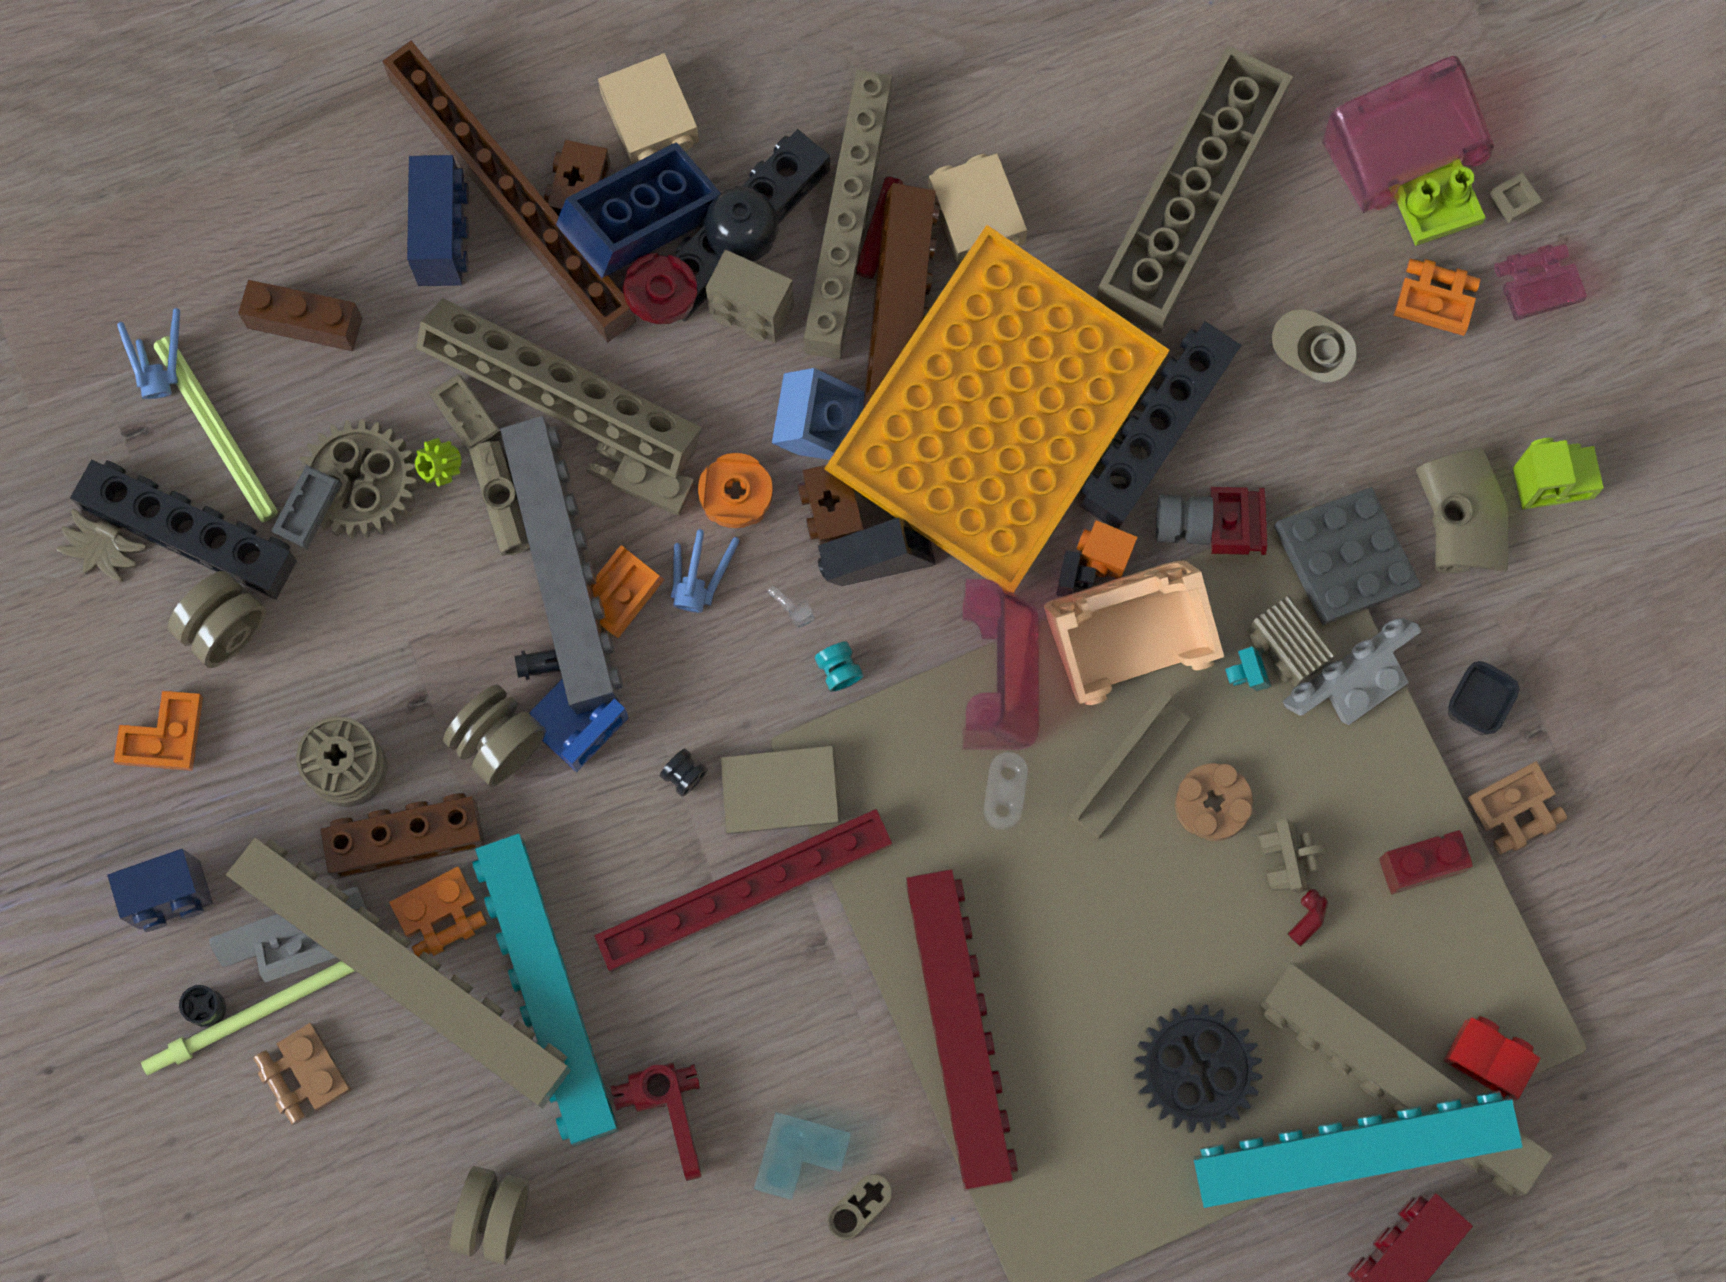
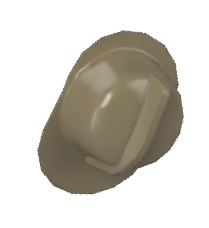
M1307 309L1292 310L1282 315L1274 326L1272 343L1278 357L1289 366L1321 382H1336L1346 377L1354 368L1357 359V345L1352 334L1341 325L1319 313Z

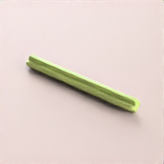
M165 336L154 343V349L166 368H168L169 336ZM178 349L176 362L178 383L176 385L261 522L269 521L278 514V510Z

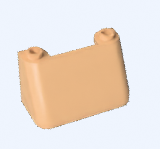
M1187 561L1165 563L1056 598L1044 605L1046 616L1072 690L1080 704L1084 702L1085 705L1101 703L1107 699L1106 694L1112 691L1111 685L1180 662L1183 665L1192 666L1193 670H1202L1213 666L1214 660L1224 657L1202 572Z

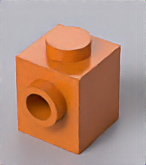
M1096 520L1092 530L1084 529L1076 548V550L1082 552L1079 564L1096 569L1095 576L1105 577L1107 574L1116 579L1121 578L1138 537Z

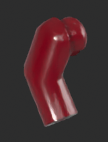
M1310 889L1301 898V905L1309 911L1288 932L1290 938L1301 947L1321 928L1325 919L1328 901L1325 895L1321 896L1316 889Z

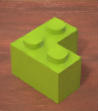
M1550 437L1541 438L1531 443L1513 467L1522 510L1595 499L1604 489L1594 446L1582 448L1581 444L1578 443L1568 445L1567 440L1554 442V439Z

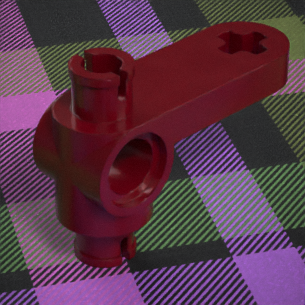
M674 1062L664 1065H653L645 1070L628 1074L629 1082L611 1085L612 1096L624 1095L623 1097L613 1099L616 1110L635 1105L637 1112L656 1107H668L685 1179L690 1181L702 1178L682 1092L701 1089L697 1077L687 1080L689 1077L697 1076L695 1064L676 1069ZM656 1076H665L670 1081L669 1091L660 1097L651 1095L649 1092L650 1081Z

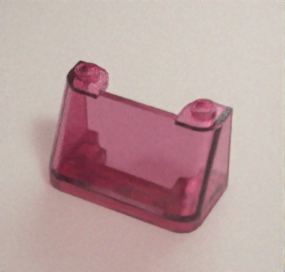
M1457 56L1444 58L1342 104L1330 115L1322 142L1363 213L1373 208L1381 210L1388 207L1394 202V195L1397 193L1400 185L1460 159L1462 165L1471 164L1472 167L1479 166L1491 157L1494 143L1466 69Z
M966 579L962 601V621H972L980 629L981 639H997V693H980L972 697L968 702L965 712V727L962 730V749H1027L1034 744L1039 732V622L1037 610L1033 604L992 580Z

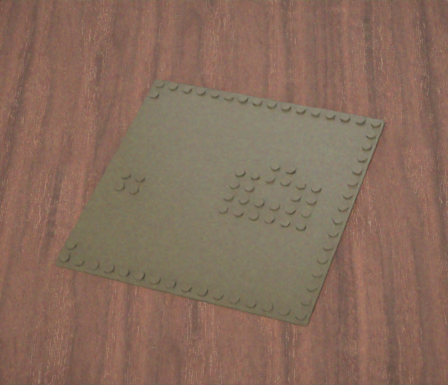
M1307 506L1268 523L1266 555H1261L1260 551H1250L1249 555L1211 554L1210 548L1182 560L1187 561L1202 572L1224 657L1214 660V665L1209 668L1193 670L1192 666H1186L1180 662L1111 685L1112 691L1106 694L1107 699L1101 703L1085 705L1084 702L1080 704L1075 698L1048 619H1045L779 734L771 740V747L774 752L823 746L835 747L841 823L807 826L811 837L874 809H877L893 846L829 874V877L959 1170L958 1155L906 888V877L952 869L954 879L961 878L965 901L959 902L961 917L968 916L970 920L973 939L966 940L969 955L976 954L980 977L974 978L976 994L984 993L988 1016L981 1017L984 1032L991 1031L995 1048V1055H989L991 1071L999 1070L1003 1093L996 1095L999 1110L1006 1109L1010 1125V1133L1004 1134L1007 1150L1014 1148L1018 1172L1012 1173L1013 1181L1011 1183L969 1190V1193L1009 1282H1085L1270 1197L1265 1196L1204 1208L1194 1165V1156L1201 1155L1200 1148L1223 1144L1224 1150L1239 1148L1240 1140L1253 1137H1263L1264 1143L1280 1140L1279 1133L1295 1129H1302L1303 1135L1319 1132V1125L1338 1121L1342 1122V1127L1358 1125L1357 1118L1373 1114H1381L1382 1120L1398 1117L1393 1112L1395 1106L1384 1097L1377 1100L1367 1094L1360 1087L1362 1084L1361 1080L1351 1073L1348 1076L1339 1073L1328 1064L1330 1057L1319 1049L1315 1052L1308 1050L1296 1040L1298 1035L1286 1025L1283 1028L1274 1025L1263 1015L1266 1010L1259 1006L1291 963L1475 1099H1477L1476 1095L1492 1091L1443 1061L1464 1021L1471 1017L1476 1020L1478 1016L1485 1017L1500 1027L1498 1032L1510 1040L1512 1037H1518L1530 1043L1534 1047L1533 1053L1541 1058L1532 1076L1572 1059L1586 1050V1044L1406 685L1350 725H1347L1340 720L1329 698L1301 716L1287 709L1283 700L1291 695L1295 687L1291 681L1285 683L1280 679L1273 668L1275 662L1267 651L1260 653L1272 687L1256 691L1249 687L1248 682L1237 686L1229 683L1225 669L1242 664L1238 651L1252 646L1256 648L1250 638L1252 633L1250 626L1253 620L1288 595L1292 597L1336 654L1332 662L1340 661L1352 652L1355 645L1362 641L1370 640L1379 633L1368 609L1322 626L1274 528V525L1279 520L1315 508V506ZM1322 669L1314 675H1312L1307 680H1305L1303 683L1310 682L1311 680L1316 678L1318 675L1322 673ZM1165 689L1173 695L1170 703L1189 716L1191 720L1101 837L1097 839L1068 817L1070 809L1162 690ZM1204 764L1231 765L1235 768L1236 772L1245 778L1252 792L1251 816L1236 835L1226 840L1209 841L1196 834H1191L1182 826L1175 811V798L1179 785L1191 770ZM1212 792L1208 793V800L1203 803L1206 808L1212 807L1215 812L1221 811L1220 804L1224 800L1221 796H1216ZM1286 819L1289 820V823H1295L1300 848H1303L1300 835L1311 832L1314 845H1325L1327 854L1317 857L1319 871L1308 873L1306 861L1303 860L1309 890L1316 889L1321 896L1325 895L1328 907L1323 925L1302 947L1290 938L1288 932L1309 911L1301 905V898L1308 891L1297 893L1291 889L1272 890L1270 888L1267 869L1285 865L1283 852L1264 855L1259 839V834L1272 828H1277L1276 822ZM1457 830L1461 831L1472 860V868L1463 874L1391 894L1379 860L1385 852L1437 836L1442 837L1444 834ZM1189 1004L1192 1005L1195 1015H1199L1203 1005H1208L1209 1016L1214 1017L1220 1009H1223L1224 1022L1228 1023L1231 1019L1237 1017L1238 1021L1234 1029L1237 1032L1247 1028L1250 1030L1243 1039L1245 1044H1258L1254 1050L1249 1052L1250 1056L1262 1059L1260 1064L1252 1067V1071L1263 1075V1077L1259 1081L1250 1083L1259 1093L1257 1096L1246 1095L1244 1097L1251 1105V1108L1244 1110L1236 1107L1240 1117L1238 1121L1234 1122L1226 1115L1224 1116L1226 1128L1220 1130L1215 1122L1212 1121L1211 1130L1206 1134L1203 1132L1200 1123H1197L1193 1133H1188L1185 1121H1182L1176 1129L1172 1128L1173 1117L1171 1115L1159 1121L1158 1116L1161 1108L1158 1105L1151 1109L1146 1108L1152 1099L1151 1094H1138V1091L1146 1086L1145 1080L1134 1079L1135 1074L1144 1071V1066L1134 1063V1058L1146 1055V1052L1142 1051L1137 1045L1140 1041L1150 1043L1152 1041L1145 1032L1147 1028L1150 1027L1160 1031L1156 1021L1158 1017L1162 1016L1170 1023V1011L1176 1008L1183 1017L1185 1016L1186 1006ZM1209 1033L1200 1034L1198 1044L1201 1050L1205 1053H1215L1218 1047L1216 1038ZM1183 1036V1044L1193 1059V1065L1189 1068V1072L1191 1075L1198 1074L1200 1076L1206 1098L1209 1102H1213L1214 1097L1202 1077V1073L1207 1070L1205 1063L1198 1064L1196 1062L1189 1038ZM1165 1048L1163 1050L1162 1059L1165 1065L1170 1068L1180 1067L1182 1063L1180 1052L1175 1048ZM1222 1069L1215 1072L1214 1082L1221 1090H1230L1234 1082L1232 1075ZM1188 1084L1180 1085L1178 1088V1098L1185 1105H1194L1196 1103L1198 1095L1195 1088Z

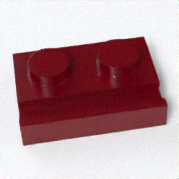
M1211 487L1210 497L1213 498L1211 554L1249 555L1250 551H1260L1261 555H1266L1268 543L1265 488H1259V491H1248V487Z

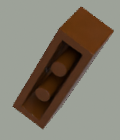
M248 280L238 312L247 329L352 352L362 322V316L355 302Z

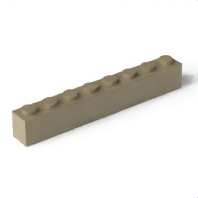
M1292 963L1283 971L1259 1005L1266 1010L1263 1015L1274 1025L1280 1028L1286 1025L1298 1034L1296 1040L1312 1052L1319 1049L1330 1057L1328 1064L1336 1071L1345 1076L1351 1073L1361 1080L1362 1084L1360 1087L1367 1094L1377 1100L1384 1097L1395 1106L1393 1112L1397 1116V1110L1421 1106L1422 1112L1437 1110V1103L1445 1100L1461 1099L1462 1105L1478 1102L1477 1099ZM1520 1132L1523 1148L1459 1159V1161L1474 1172L1478 1173L1480 1169L1493 1178L1490 1182L1492 1186L1506 1196L1511 1197L1512 1194L1516 1196L1527 1194L1553 1155Z

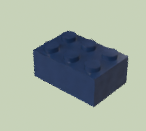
M453 155L409 156L407 261L418 286H462V273H468V253L463 249V239H468L469 223L468 217H464L463 205L469 204L468 183H464L463 168H457Z

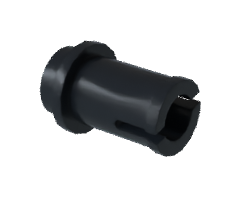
M555 649L528 654L523 650L521 651L522 655L514 656L518 678L526 677V680H530L529 676L561 672L558 661L545 662L557 659Z

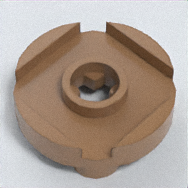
M1204 764L1191 770L1179 785L1175 798V811L1182 826L1191 834H1196L1209 841H1222L1233 837L1243 828L1252 814L1253 796L1245 778L1236 772L1235 768L1231 765ZM1213 792L1216 796L1223 798L1224 802L1220 804L1221 811L1215 812L1212 807L1206 808L1203 802L1208 800V793Z

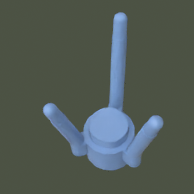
M178 308L173 309L167 371H164L161 364L149 365L141 339L136 340L138 360L125 324L123 322L117 324L122 342L135 373L137 387L141 389L142 399L167 397L172 394L170 385L178 383L176 374L180 310Z
M702 529L697 530L688 577H683V581L681 544H674L673 588L671 598L674 599V607L685 611L701 613L703 612L704 605L711 606L713 594L740 540L738 537L732 539L707 589L704 588L705 581L696 578L704 531Z

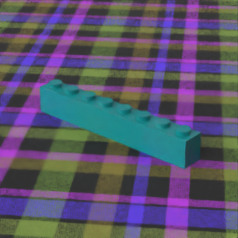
M516 834L476 848L478 860L472 861L479 883L486 881L490 896L484 897V901L490 918H498L502 932L496 933V938L502 955L509 954L514 967L508 970V975L514 992L521 990L526 1004L519 1007L524 1024L528 1028L533 1027L538 1041L535 1042L544 1049L550 1043L565 1054L567 1059L564 1061V1064L571 1069L549 1100L550 1103L557 1101L562 1115L556 1118L563 1141L570 1139L571 1145L576 1147L618 1132L619 1128L525 842L520 834Z
M1493 1091L1476 1095L1478 1102L1462 1105L1461 1099H1451L1438 1102L1437 1110L1422 1112L1421 1106L1397 1110L1398 1117L1382 1120L1381 1114H1373L1357 1118L1358 1125L1342 1127V1122L1338 1121L1319 1125V1132L1303 1135L1302 1129H1295L1279 1133L1280 1140L1264 1143L1263 1137H1253L1240 1140L1239 1148L1224 1150L1223 1144L1200 1148L1201 1155L1194 1156V1165L1203 1207L1207 1208L1523 1148L1513 1100L1509 1096L1502 1097L1500 1091Z

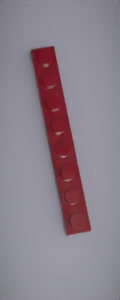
M874 809L598 933L594 937L608 970L613 972L889 848L893 844L877 809Z

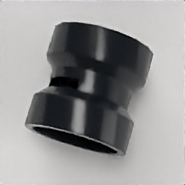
M194 985L183 992L179 1000V1009L181 1015L187 1021L200 1027L209 1028L223 1019L226 1013V1003L219 992L205 985Z

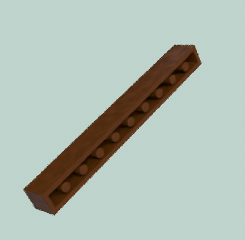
M412 40L384 59L382 62L391 83L450 154L454 156L459 165L608 343L634 324L636 317L627 305L624 294L608 275L601 278L557 227L558 215Z

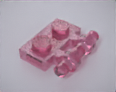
M1550 244L1541 246L1537 252L1523 256L1520 253L1508 256L1506 261L1495 263L1494 268L1498 277L1511 274L1515 279L1514 281L1507 282L1503 287L1515 321L1580 303L1586 299L1587 294L1575 263L1561 267L1558 261L1569 257V251L1565 244L1555 247ZM1537 266L1545 268L1546 272L1532 276L1529 275L1528 269Z

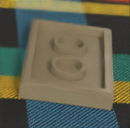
M834 746L721 758L727 834L841 823Z

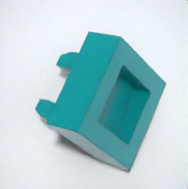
M1253 646L1238 651L1242 664L1225 669L1229 683H1233L1234 686L1248 682L1249 687L1256 691L1272 687L1261 653Z

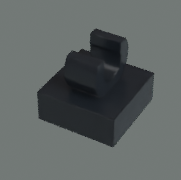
M1065 550L1056 592L1057 596L1072 594L1074 586L1083 589L1092 587L1096 569L1078 566L1080 553Z

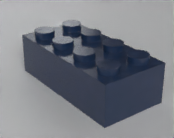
M675 142L566 198L556 225L600 277L604 278L700 226L707 215L708 207L721 192L681 146Z

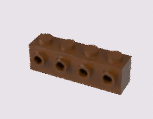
M456 793L443 797L442 803L428 805L427 801H419L406 805L405 811L391 813L389 809H383L368 813V819L354 822L353 818L350 817L333 820L330 822V827L320 829L328 874L334 879H340L474 850L484 846L485 842L477 802L472 796L466 797L465 793Z

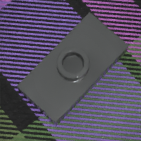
M306 465L271 531L308 549L342 482Z

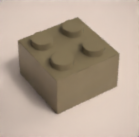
M727 250L724 251L706 286L709 314L712 315V318L724 326L731 327L733 324L745 329V333L748 336L764 342L765 339L773 343L776 342L794 307L792 279Z

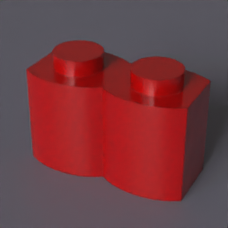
M1478 1016L1477 1020L1471 1017L1465 1020L1443 1061L1460 1073L1478 1081L1492 1092L1500 1091L1502 1097L1509 1096L1513 1101L1518 1100L1541 1059L1533 1053L1534 1047L1521 1038L1512 1037L1510 1040L1498 1032L1500 1027L1485 1017Z

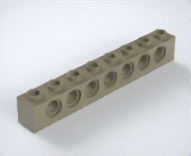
M856 70L804 334V354L841 359L856 282L857 265L862 250L892 95V75Z
M444 298L420 322L416 349L673 478L677 477L695 453L702 427Z

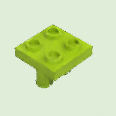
M1458 154L1392 176L1388 182L1415 246L1483 224L1486 218L1472 188L1474 173L1468 167H1463Z

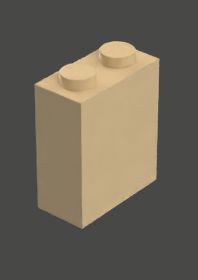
M665 53L598 78L602 98L631 165L675 142L684 151L689 150L695 143L699 142L697 125Z
M997 153L990 156L980 154L969 159L966 164L956 167L951 165L943 166L935 170L932 175H929L928 189L936 190L934 203L940 206L938 218L957 266L960 265L986 225H989L1018 246L1025 244L1027 228Z

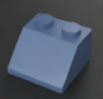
M816 368L784 373L772 444L797 455L830 460L863 410L864 391Z

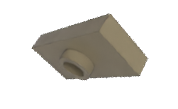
M460 373L429 393L431 399L468 451L476 447L477 444L493 441L502 435L498 426Z

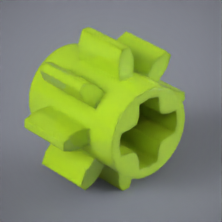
M439 438L424 442L425 448L416 451L418 454L415 459L417 473L421 478L425 479L426 483L435 481L438 487L451 483L452 476L460 474L459 468L461 467L462 460L458 449L451 445L450 441L441 443Z

